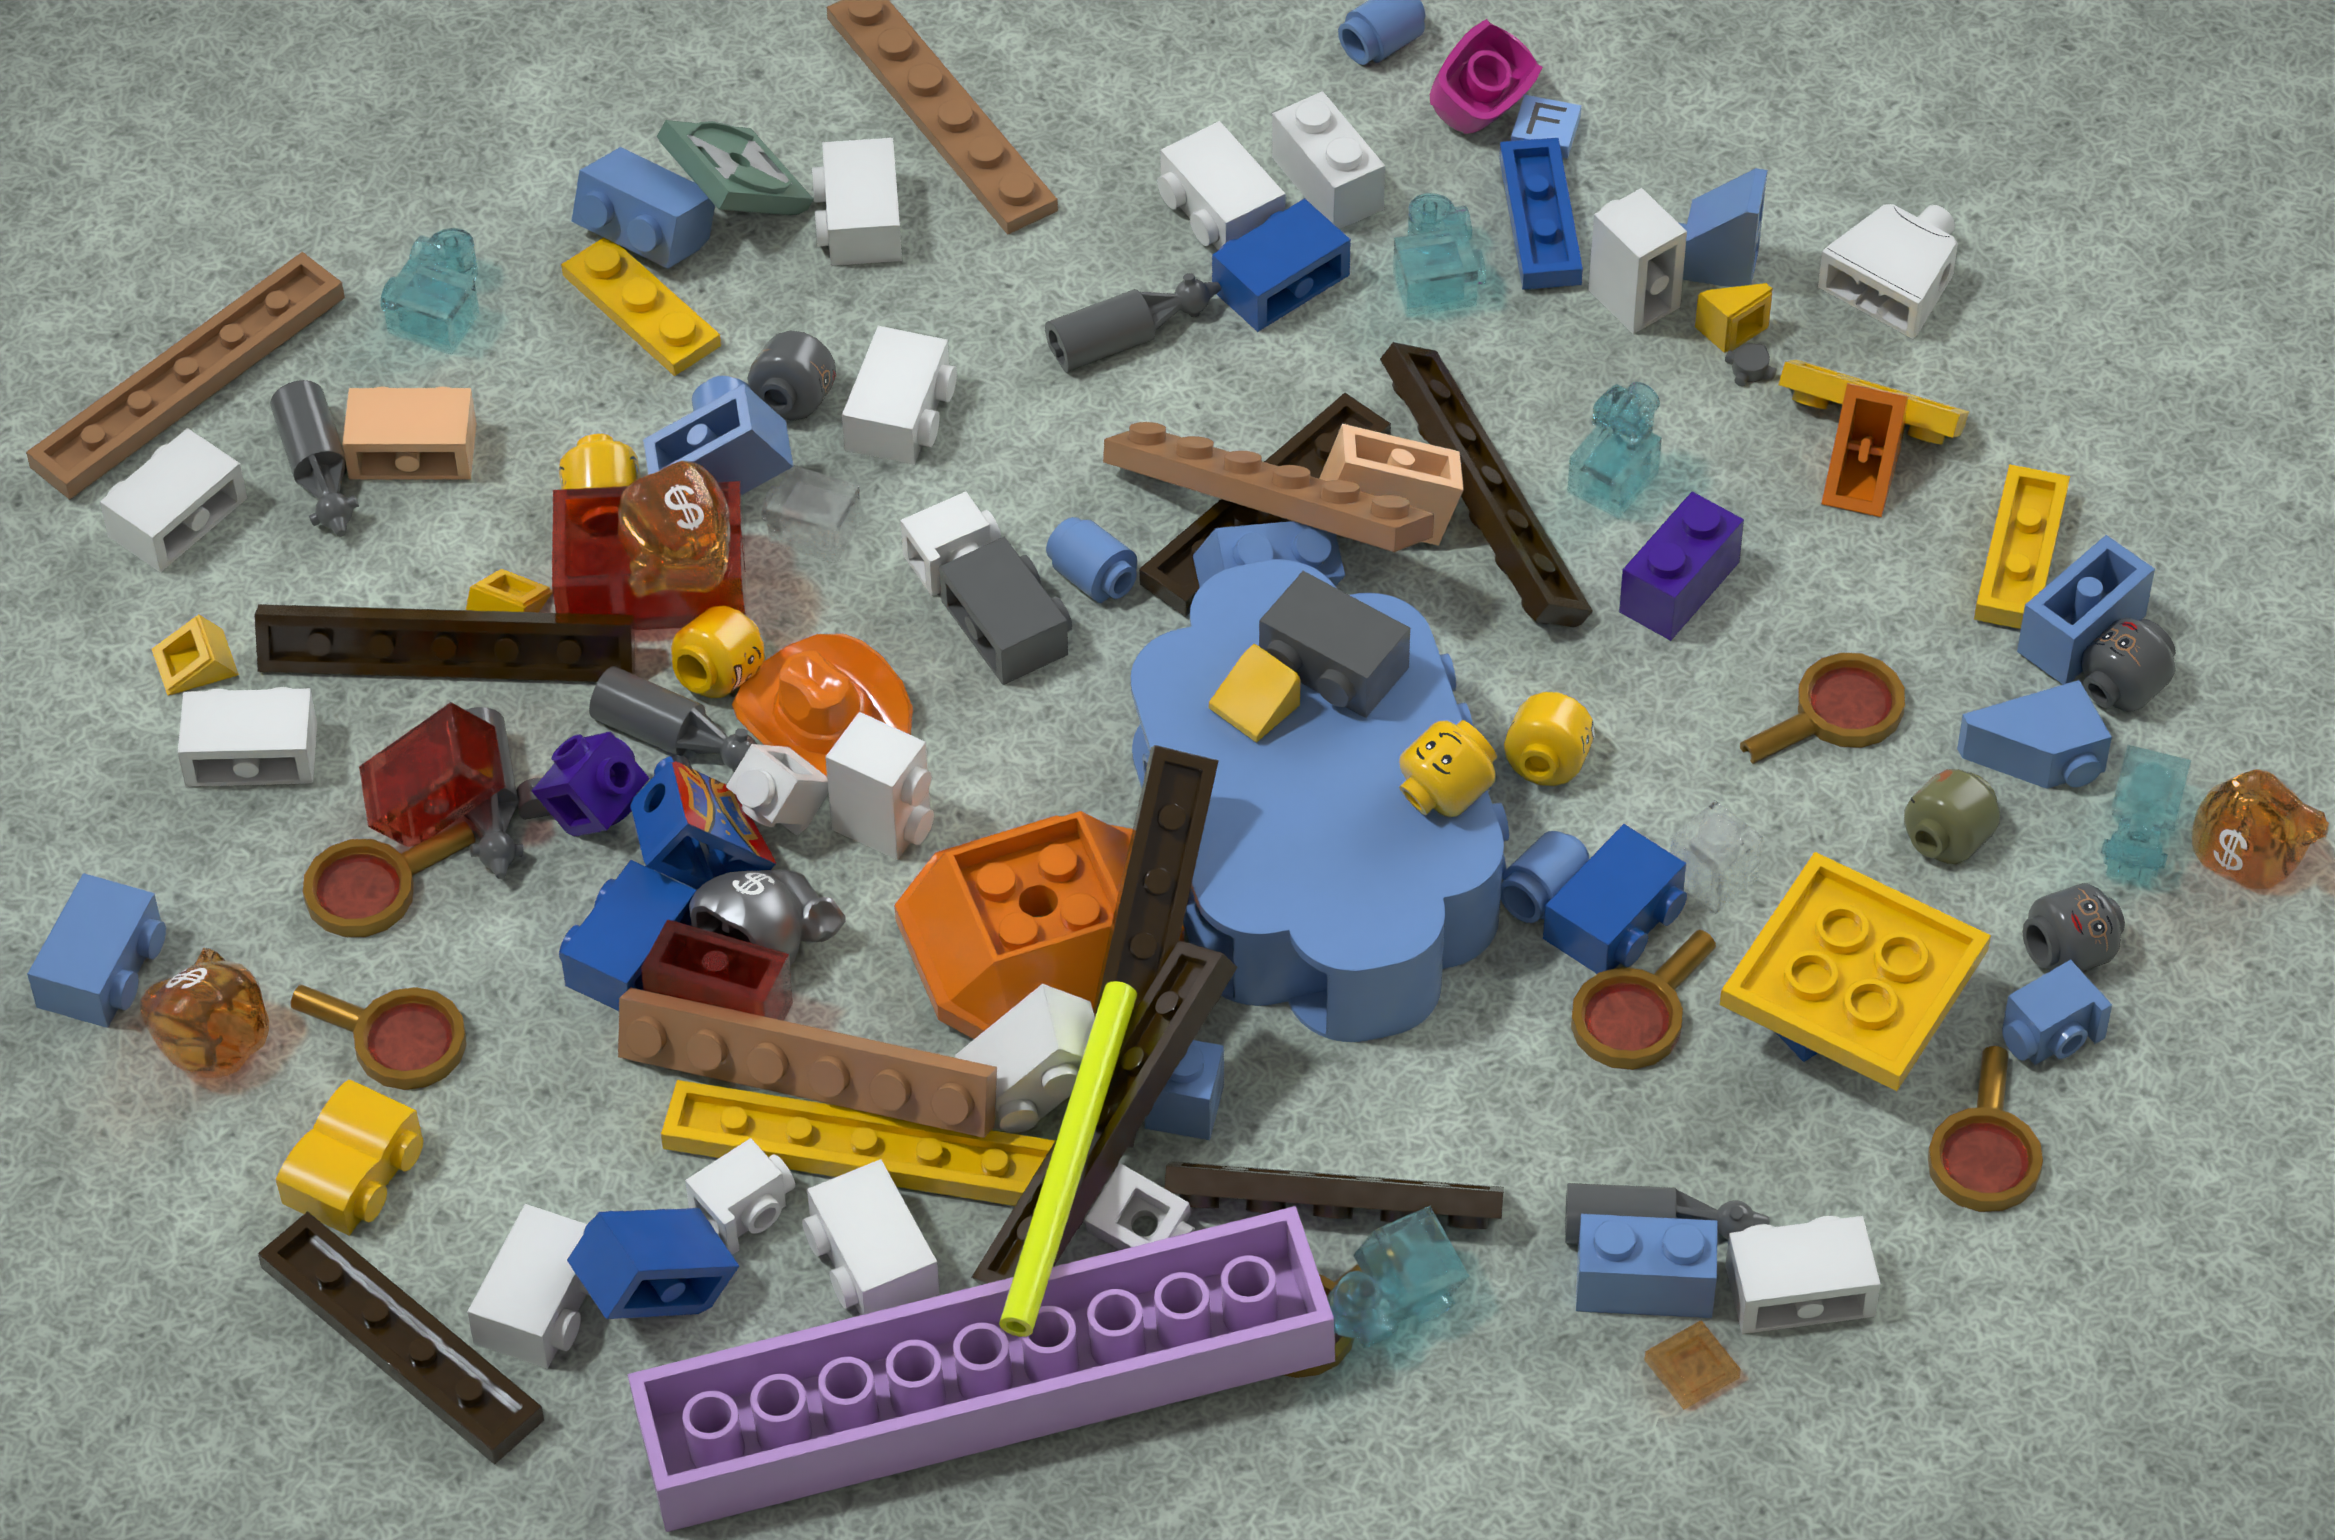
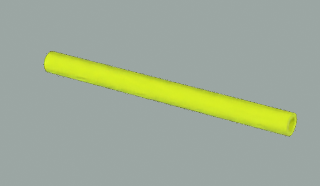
M1114 981L1105 985L1001 1315L1000 1327L1005 1332L1014 1336L1027 1337L1033 1333L1137 998L1136 990L1123 982Z

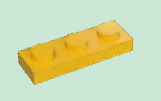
M603 237L561 264L563 276L673 376L678 375L721 347L720 334L622 246Z
M1797 359L1785 361L1778 384L1794 390L1792 400L1820 409H1827L1829 401L1843 404L1847 383L1907 395L1909 397L1905 424L1910 425L1907 434L1911 437L1940 445L1943 444L1945 436L1954 438L1962 434L1969 411Z
M2009 464L1977 598L1974 620L2021 629L2025 604L2043 590L2047 584L2070 476Z

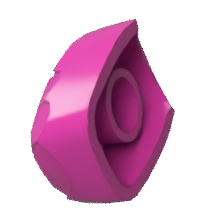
M1486 19L1470 29L1446 58L1433 82L1429 94L1430 105L1433 106L1437 115L1450 127L1464 134L1475 133L1496 121L1514 106L1535 83L1543 67L1538 64L1529 49L1519 39Z

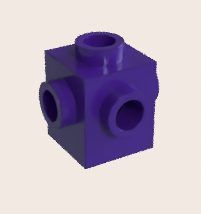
M611 731L587 737L578 734L567 739L554 751L551 757L554 764L531 791L563 830L575 837L607 831L610 826L626 818L632 812L631 803L633 798L650 778L635 761V755L631 748L625 742L616 738Z

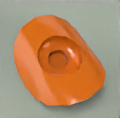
M844 633L816 634L786 646L765 660L759 672L740 685L732 703L737 719L764 745L791 748L825 776H827L826 755L859 712L911 735L913 706L903 681L881 654L864 641Z

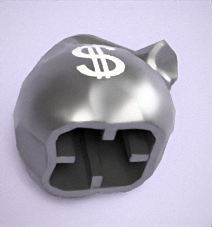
M788 870L738 871L717 876L703 884L694 893L689 904L691 917L689 938L693 955L701 965L712 973L727 976L741 985L762 984L776 979L794 963L800 941L824 942L836 935L846 922L845 914L832 898H819L803 874Z

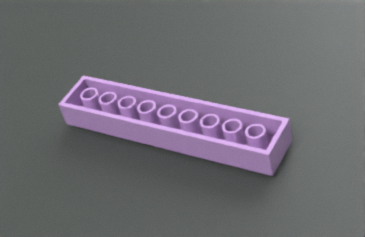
M1296 1206L1055 1266L1051 1271L1033 1333L1027 1337L1011 1335L1005 1332L999 1325L1013 1277L627 1374L665 1531H674L1335 1362L1334 1317Z

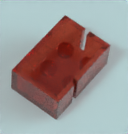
M740 481L678 484L679 486H687L695 492L690 495L687 491L681 490L688 503L698 505L703 511L704 519L698 525V528H693L694 530L679 526L677 521L680 519L688 523L683 510L671 509L665 503L666 493L671 490L670 487L673 486L675 488L677 484L553 490L552 590L556 613L634 615L635 630L683 628L714 606H728L746 615L745 525ZM676 491V493L678 494V496H679V498H680L682 504H685V502H684L682 496L680 495L679 491ZM672 493L670 496L671 502L675 505H680L676 496ZM687 508L685 510L688 514L691 523H693L692 517ZM691 508L695 520H697L699 517L698 512Z

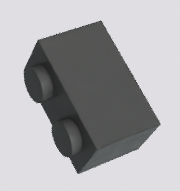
M1005 536L939 566L941 602L1002 685L1068 655V632L1072 630V621L1066 606L1057 596L1049 597L1041 586L1038 571L1032 560L1027 555L1019 556Z
M1302 571L1259 620V646L1299 675L1302 684L1320 693L1329 703L1338 707H1346L1367 718L1409 668L1411 628L1313 575Z

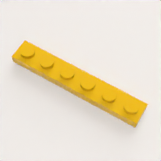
M682 1080L676 1081L661 1132L663 1149L716 1158L722 1157L751 1138L768 1157L773 1154L777 1155L790 1170L838 1177L881 1159L896 1187L1012 1206L1017 1204L1055 1140L993 1130L983 1138L837 1105Z

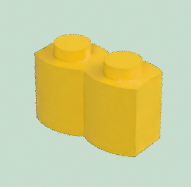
M351 1079L345 1081L327 1101L313 1129L299 1140L284 1161L275 1179L282 1204L302 1214L308 1211L321 1223L348 1236L351 1235L361 1220L366 1222L373 1221L382 1210L386 1201V1185L399 1169L404 1172L410 1170L421 1154L424 1140L417 1111Z

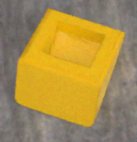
M1767 283L1711 289L1701 292L1697 298L1695 328L1724 353L1729 350L1733 351L1769 327L1773 288Z
M500 569L470 586L466 610L539 612L554 590L538 582Z
M200 614L151 649L168 696L239 675L223 629Z
M1253 644L1243 653L1210 699L1209 709L1257 743L1300 706L1301 680L1295 671L1260 646Z

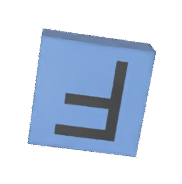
M1524 95L1511 135V141L1558 137L1562 158L1568 159L1581 118V105Z

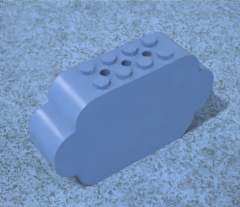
M1276 559L1231 567L1215 574L1198 589L1190 608V627L1167 632L1149 642L1136 657L1131 670V693L1140 721V725L1133 738L1132 757L1141 788L1150 750L1154 745L1219 760L1183 920L1188 941L1190 944L1223 953L1238 967L1222 992L1221 996L1226 999L1254 1006L1288 1002L1294 1015L1304 1026L1318 1035L1336 1041L1362 1042L1403 1033L1422 1023L1436 1007L1441 994L1442 969L1464 964L1480 955L1491 944L1499 925L1501 882L1506 870L1503 849L1504 841L1509 840L1508 821L1503 805L1501 803L1492 804L1487 790L1457 817H1446L1434 809L1427 815H1423L1405 798L1399 788L1406 781L1399 765L1400 755L1432 724L1445 720L1457 724L1461 720H1465L1473 726L1467 704L1465 702L1457 704L1453 691H1456V675L1452 659L1448 653L1439 654L1429 624L1422 614L1410 604L1385 594H1351L1350 596L1411 628L1408 670L1367 718L1346 707H1338L1329 703L1320 693L1301 683L1300 706L1256 743L1210 710L1209 701L1243 653L1253 644L1259 646V620L1302 571L1333 587L1335 585L1317 569L1297 561Z

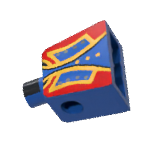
M674 755L661 760L654 769V777L633 798L631 810L643 860L646 867L698 890L709 880L726 873L771 870L776 865V861L753 819L743 811L742 804L736 794L729 790L726 784L694 770L690 761L684 756Z

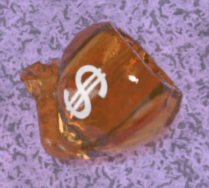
M679 461L658 472L637 479L622 494L618 508V537L627 555L632 558L629 566L631 577L627 581L637 597L662 590L708 592L716 588L723 580L730 548L729 509L725 494L716 478L698 463Z
M2253 769L2215 785L2202 799L2196 811L2191 829L2192 850L2201 864L2216 873L2228 875L2237 883L2250 889H2270L2285 880L2298 867L2305 857L2310 844L2315 843L2318 839L2327 837L2330 823L2326 821L2324 812L2303 803L2274 774L2260 769Z
M209 948L202 949L194 965L172 978L153 984L145 990L140 999L142 1018L160 1051L174 1066L194 1077L219 1079L239 1071L249 1056L264 1046L268 1036L269 1017L264 1007L258 980L242 964L226 961L218 952Z

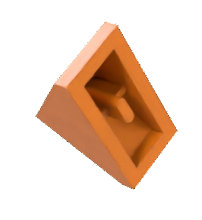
M1847 383L1821 504L1882 517L1902 447L1909 396Z

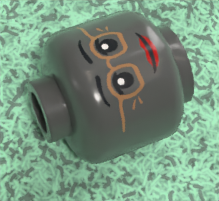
M790 330L778 333L766 343L752 363L747 377L748 385L756 395L784 420L796 421L805 419L818 409L831 390L836 377L835 360L829 349L822 342L805 332Z
M2132 618L2116 620L2090 643L2083 652L2081 666L2085 676L2083 685L2087 694L2094 702L2104 708L2113 706L2126 712H2133L2143 708L2170 683L2176 672L2174 659L2176 650L2172 639L2158 624L2151 620H2136Z
M2081 883L2035 900L2029 910L2028 919L2023 924V941L2029 956L2037 966L2046 968L2050 972L2065 962L2072 960L2084 972L2109 963L2114 959L2120 949L2121 934L2125 928V921L2122 910L2114 899L2107 897L2095 886Z

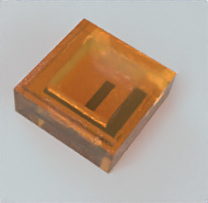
M1702 1320L1645 1351L1644 1361L1683 1410L1740 1378L1741 1369Z

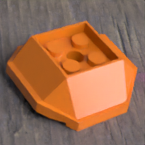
M1078 811L1065 816H1052L935 852L895 903L894 909L896 923L938 1020L975 1039L1041 984L1091 1001L1093 1009L1133 829L1109 825L1082 811ZM1182 925L1179 941L1184 942V926Z

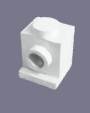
M966 491L900 520L903 556L932 597L941 593L939 566L1002 538L993 515L988 510L981 512Z
M751 744L726 785L729 790L736 794L742 804L743 811L749 817L768 827H774L776 823H781L797 836L809 826L829 793L827 776L791 748Z
M751 1138L685 1180L689 1208L701 1209L732 1255L739 1251V1236L748 1230L751 1233H760L769 1228L778 1219L782 1208L786 1206L785 1194L795 1188L794 1178L783 1160L775 1154L768 1157Z
M1121 1163L1118 1164L1085 1218L1089 1234L1100 1238L1119 1250L1195 1231L1194 1227L1186 1223L1191 1215L1189 1202ZM1142 1216L1154 1218L1158 1223L1156 1231L1146 1237L1137 1235L1132 1230V1225L1137 1218Z

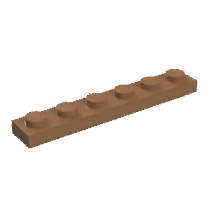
M841 0L826 7L827 19L1007 235L1058 211V199L890 0Z
M301 252L29 449L26 454L30 468L69 500L342 301L345 298L342 282L304 252Z
M1134 423L1129 426V431L1104 439V463L1392 552L1433 537L1434 513L1409 506L1410 501L1404 497L1396 495H1371L1360 491V486L1351 481H1325L1310 476V470L1305 467L1295 465L1276 466L1262 462V456L1255 452H1229L1214 447V442L1205 437H1180L1166 433V427L1159 423Z
M630 988L619 998V1058L983 1138L994 1128L997 1067L634 988Z

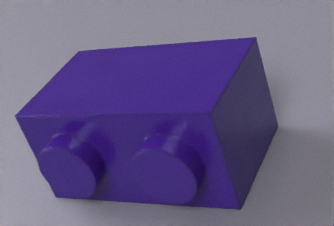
M1692 491L1622 569L1619 613L1671 641L1739 564L1744 519Z

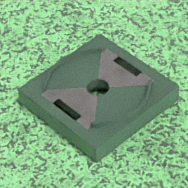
M665 120L657 135L659 142L719 210L799 215L807 211L814 200L751 128L734 127L715 121L692 123Z

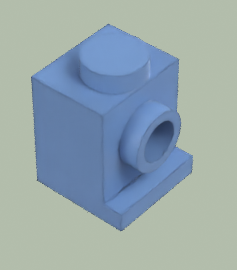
M2069 960L2008 996L2002 1027L2003 1038L2011 1053L2021 1061L2029 1058L2034 1065H2037L2052 1055H2055L2058 1059H2064L2075 1053L2084 1044L2087 1036L2094 1044L2106 1038L2112 1004L2073 961Z

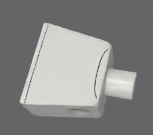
M1894 204L1881 206L1822 251L1818 288L1914 339L1954 274L1958 243L1950 235L1955 229L1953 217L1947 210L1938 205H1929L1918 217Z

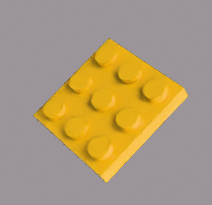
M1814 852L1722 988L1719 1005L1898 1091L1988 952L1991 935Z

